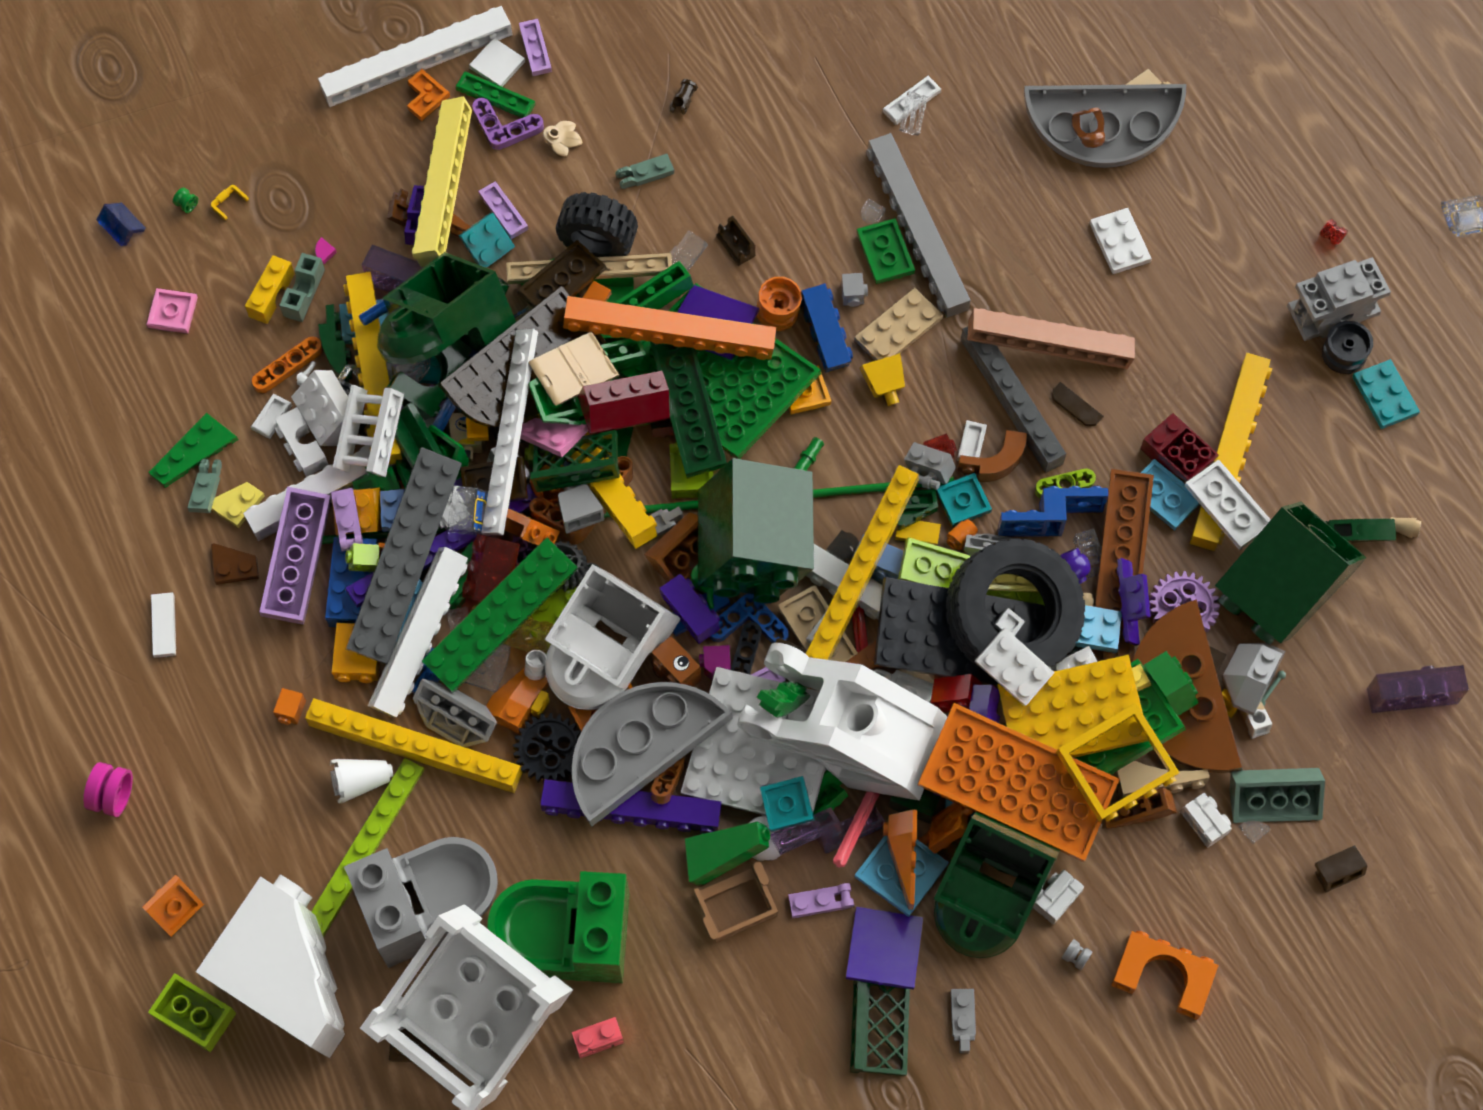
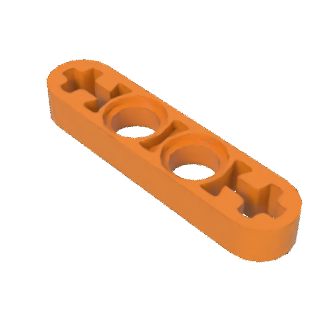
M314 336L306 338L256 373L252 378L254 389L258 393H266L320 356L323 351L320 339ZM312 344L313 346H316L317 348H316L315 350H313V349L310 348L309 346ZM294 355L302 357L298 363H292L290 359ZM283 367L285 371L281 375H276L273 373L274 369ZM260 380H262L263 382L265 381L266 384H265V385L259 384L258 381H260Z

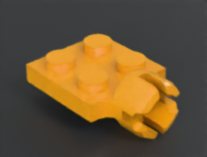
M822 373L788 408L790 414L831 405V399Z

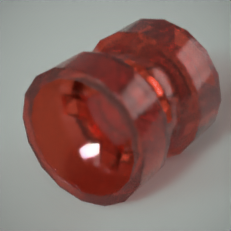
M1331 218L1324 225L1319 235L1324 239H1329L1330 243L1337 247L1347 235L1348 230L1344 227H1339L1337 222Z

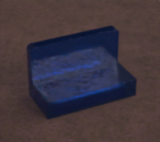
M123 203L104 204L96 219L120 246H127L133 233L144 232L146 229Z

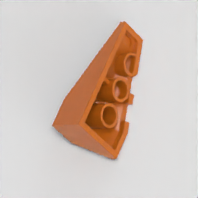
M525 667L495 692L486 705L498 724L519 735V728H524L525 721H528L532 715L531 707L540 691L545 692L549 686L546 674L540 680H531L524 673Z
M917 810L891 814L888 816V822L883 823V836H887V844L908 910H913L915 903L914 869L916 851H914L917 840Z

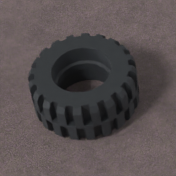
M581 192L580 194L575 193L569 196L564 201L555 229L558 239L563 241V245L569 247L578 239L596 257L627 256L631 251L638 229V222L634 213L628 210L626 205L620 204L618 200L610 199L605 195H597V193L591 192L587 194L586 192Z

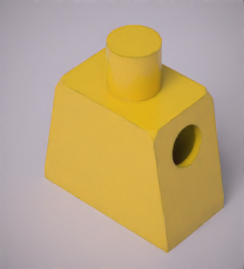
M900 353L863 364L860 367V371L875 398L884 395L888 406L900 403L896 391L902 390L905 387Z

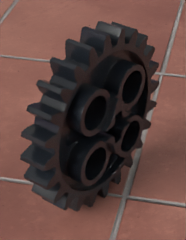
M541 713V720H537L533 716V723L530 724L525 721L526 729L519 728L521 736H515V741L518 743L513 744V749L517 750L513 755L514 758H520L516 761V764L522 766V773L529 771V779L535 775L537 783L542 778L546 780L553 778L554 781H558L557 777L559 776L565 781V773L572 775L573 754L581 730L575 731L577 728L576 723L569 726V718L562 721L561 714L556 719L553 718L552 713L549 714L548 718H545L544 714ZM545 730L552 732L548 737H542L540 734ZM533 738H536V739H538L541 743H539V742H537V741H533L532 739H533ZM563 741L570 743L569 747L565 749L560 748L559 744ZM551 745L553 746V750L548 749L547 751H545V746L548 748L551 747ZM532 748L539 749L536 755L528 754V751ZM558 754L565 756L566 758L562 759L561 757H559ZM551 759L558 761L553 767L546 765Z

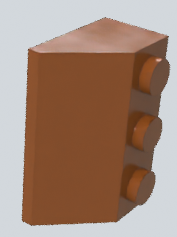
M691 512L685 515L644 554L653 568L668 582L679 574L684 579H691L692 570L698 564V515Z

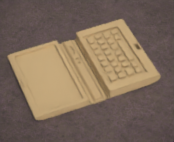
M592 332L528 362L555 406L578 396L583 386L607 382L619 376Z

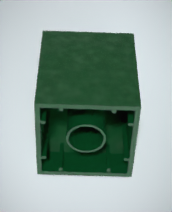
M1300 501L1286 505L1279 509L1215 584V587L1223 593L1218 600L1234 615L1238 616L1244 611L1255 621L1251 629L1261 640L1267 644H1272L1277 640L1281 644L1291 639L1350 578L1367 557L1303 502Z

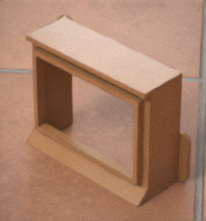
M755 862L752 864L751 869L700 891L698 888L694 889V896L704 915L703 922L710 938L714 939L715 943L778 916V910L766 886L769 883V878L761 862ZM755 879L769 911L718 933L704 900Z

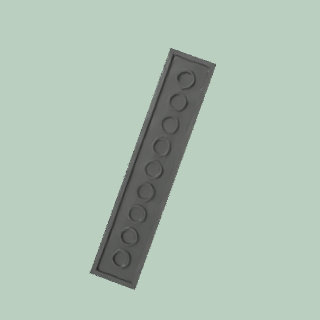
M420 448L346 650L380 663L388 664L462 463L428 449Z

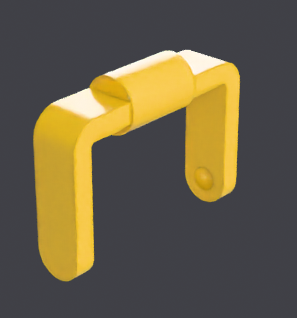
M230 185L226 190L224 189L211 202L212 210L224 220H227L228 217L216 206L228 198L233 191L245 201L249 200L248 196L235 185Z

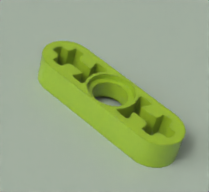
M1081 469L1043 478L1037 482L1035 494L1041 499L1042 486L1045 485L1047 488L1053 486L1054 482L1055 486L1062 488L1059 484L1061 480H1068L1071 486H1075V483L1078 481L1077 486L1080 488H1090L1094 486L1096 476L1090 469ZM1085 476L1087 479H1089V483H1086L1085 480H1082V477Z

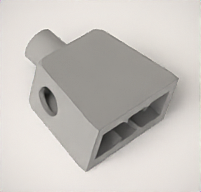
M587 485L563 488L564 492L558 494L566 534L604 521L603 507Z

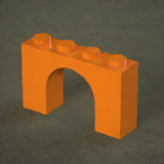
M1132 931L1128 937L1111 986L1133 994L1146 964L1154 960L1169 961L1179 968L1184 978V989L1176 1012L1198 1020L1203 1012L1219 965L1215 964L1211 958L1205 956L1200 958L1192 955V952L1188 949L1174 948L1165 940L1149 938V935L1145 932Z

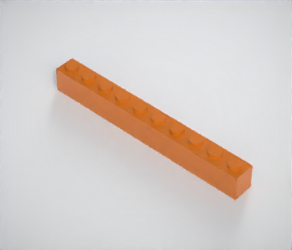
M571 296L567 297L563 325L564 329H569L570 331L592 332L594 335L604 334L614 338L624 337L635 341L644 340L655 344L664 343L675 347L684 346L696 350L730 353L740 357L750 356L760 360H771L776 327Z

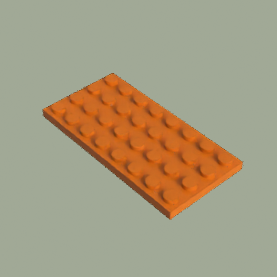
M956 703L952 705L917 784L918 786L1055 847L1082 862L1086 860L1102 822H1099L1057 755L1056 749ZM1073 758L1105 810L1108 808L1119 778Z

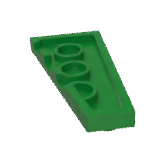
M205 413L148 473L166 488L186 475L196 465L200 466L202 459L218 454L228 444L238 441V437L208 413Z

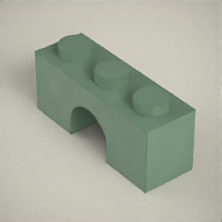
M305 253L301 254L295 268V284L292 289H286L279 305L283 317L303 322L325 271L321 258Z

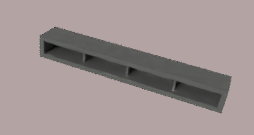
M968 326L963 328L961 342L1017 430L1027 433L1026 444L1044 472L1047 473L1063 465L1066 452L997 345L967 340Z

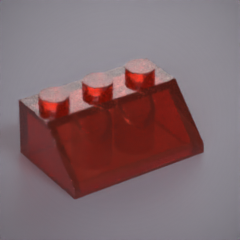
M477 534L473 542V553L468 563V574L463 584L462 597L482 602L515 569L520 544Z

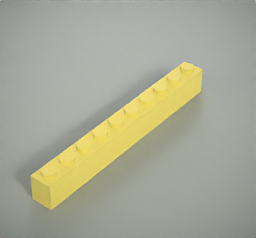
M464 96L443 100L439 110L436 135L433 140L432 154L430 155V166L427 170V181L424 186V197L421 201V212L418 217V228L415 232V243L412 248L413 258L418 261L421 267L428 265L446 252L472 113V109Z

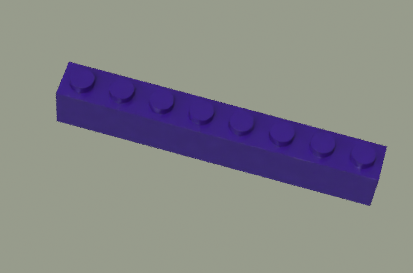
M544 780L540 805L545 814L557 816L558 813L567 814L570 818L584 816L578 804L573 783ZM638 791L602 819H609L617 824L633 822L634 825L645 827L647 824L656 825L655 827L659 829L674 827L682 832L698 830L701 834H706L719 830L722 805L721 801L672 795L668 803L657 804L651 799V792Z

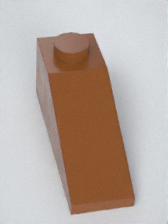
M1160 788L1156 790L1157 793L1147 799L1144 796L1136 800L1137 805L1127 811L1123 807L1117 811V817L1108 822L1105 820L1106 828L1112 829L1157 820L1177 813L1172 792L1165 788Z

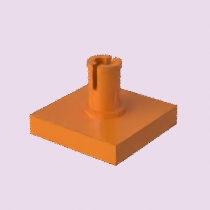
M175 875L162 888L158 889L155 895L142 908L172 937L204 904Z

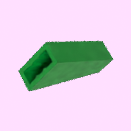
M752 822L685 838L689 882L698 886L705 885L768 849L770 832L767 826L760 822Z

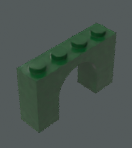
M458 339L445 350L435 355L441 367V376L435 386H423L400 371L393 375L386 388H392L403 393L402 405L405 407L409 403H414L423 420L431 417L434 418L441 409L439 404L447 398L438 384L470 360L471 356L469 354L472 348Z

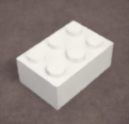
M314 370L291 398L319 445L338 446L348 396L332 370Z

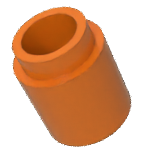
M968 519L961 521L946 535L947 544L954 550H962L965 547L966 535H976L978 532L977 527Z

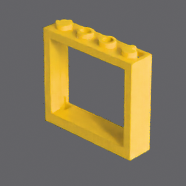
M1136 703L1066 743L1056 751L1099 822L1103 819L1107 822L1118 816L1117 811L1123 807L1126 811L1138 804L1136 800L1142 796L1147 799L1157 793L1155 788L1163 784L1164 787L1169 786L1177 781L1175 776L1180 773ZM1131 717H1134L1168 772L1104 810L1070 754Z

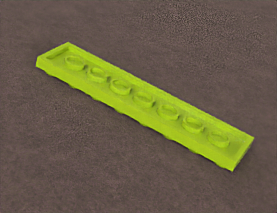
M908 537L905 541L898 579L949 588L957 569H960V565L970 555ZM987 590L986 594L1044 605L1039 592Z

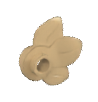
M560 121L556 126L546 127L543 132L545 142L551 145L553 151L560 156L567 157L568 148L578 147L583 143L579 134L574 131L576 124L571 121Z

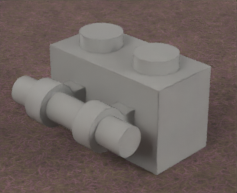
M915 442L904 458L908 469L919 474L918 483L927 489L933 488L938 490L940 483L947 484L956 469L951 454Z

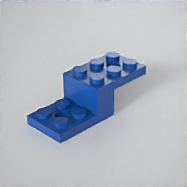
M1057 486L1043 488L1039 511L1017 512L1015 510H1008L1005 513H1001L998 535L1005 537L1062 536L1067 521L1066 513L1103 512L1108 499V488H1102L1101 486H1092L1090 488H1080L1079 486L1059 488Z

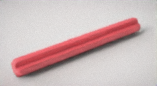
M866 792L833 859L836 867H845L880 793Z

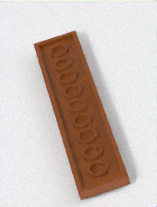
M1111 469L1094 607L1121 611L1120 581L1117 574L1118 559L1123 558L1132 562L1133 576L1143 574L1154 475ZM1122 616L1117 653L1091 649L1097 662L1124 655H1129L1130 662H1133L1135 646L1126 643L1123 637L1124 623Z

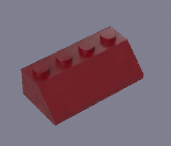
M663 371L586 385L582 387L577 396L590 435L670 418L669 389Z

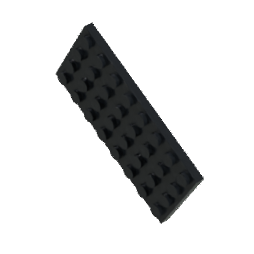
M888 577L883 578L873 665L944 677L972 674L982 683L999 684L987 672L964 656L965 654L956 645L955 639L952 638L946 617L948 588ZM986 595L985 608L992 626L1004 610L1009 608L1025 621L1015 635L1021 643H1029L1038 636L1045 621L1044 605Z

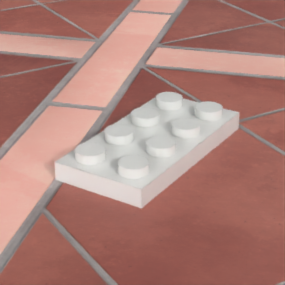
M1217 460L1185 483L1188 491L1239 550L1252 542L1271 520L1220 460Z

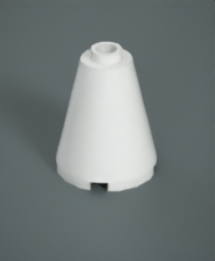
M330 760V765H334L335 769L330 771L335 796L340 795V798L337 800L339 804L390 782V777H393L392 766L387 764L386 760Z

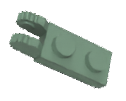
M664 154L631 165L630 167H622L616 170L615 175L617 178L633 176L620 181V187L625 189L673 175L674 168L668 154Z
M201 460L199 473L197 474L187 507L189 512H211L220 481L219 476L222 468L220 460H214L212 473H208L209 460Z

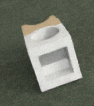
M1260 702L1254 716L1239 710L1247 724L1251 739L1270 732L1272 722L1262 702Z

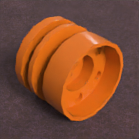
M783 276L766 280L759 290L756 306L759 308L757 318L760 324L776 327V331H784L791 328L797 321L802 301L799 286L793 280Z

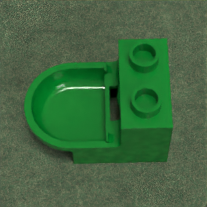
M580 871L579 882L531 879L515 883L505 889L493 903L488 916L487 928L549 978L556 976L560 980L623 983L630 898L627 874ZM573 909L577 910L574 944H571Z

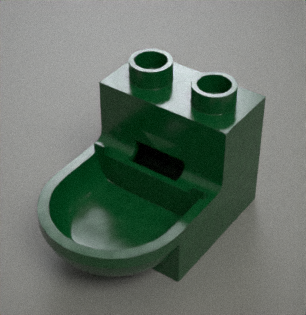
M444 252L382 298L389 315L380 326L377 347L385 361L400 365L429 359L445 350L458 339L480 352L515 324L516 320L496 271Z
M976 812L965 830L934 897L935 923L945 942L957 952L974 958L993 957L1009 949L1020 936L1060 850ZM983 862H986L1000 872L1016 877L1013 886L1010 887L979 872Z

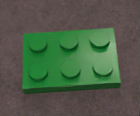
M896 218L857 229L856 233L875 284L915 274V268Z

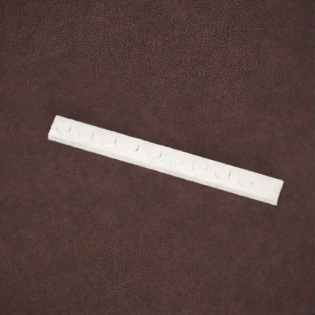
M535 329L516 330L481 531L486 536L504 535L529 389L528 384L532 371L528 362L534 359L538 331Z

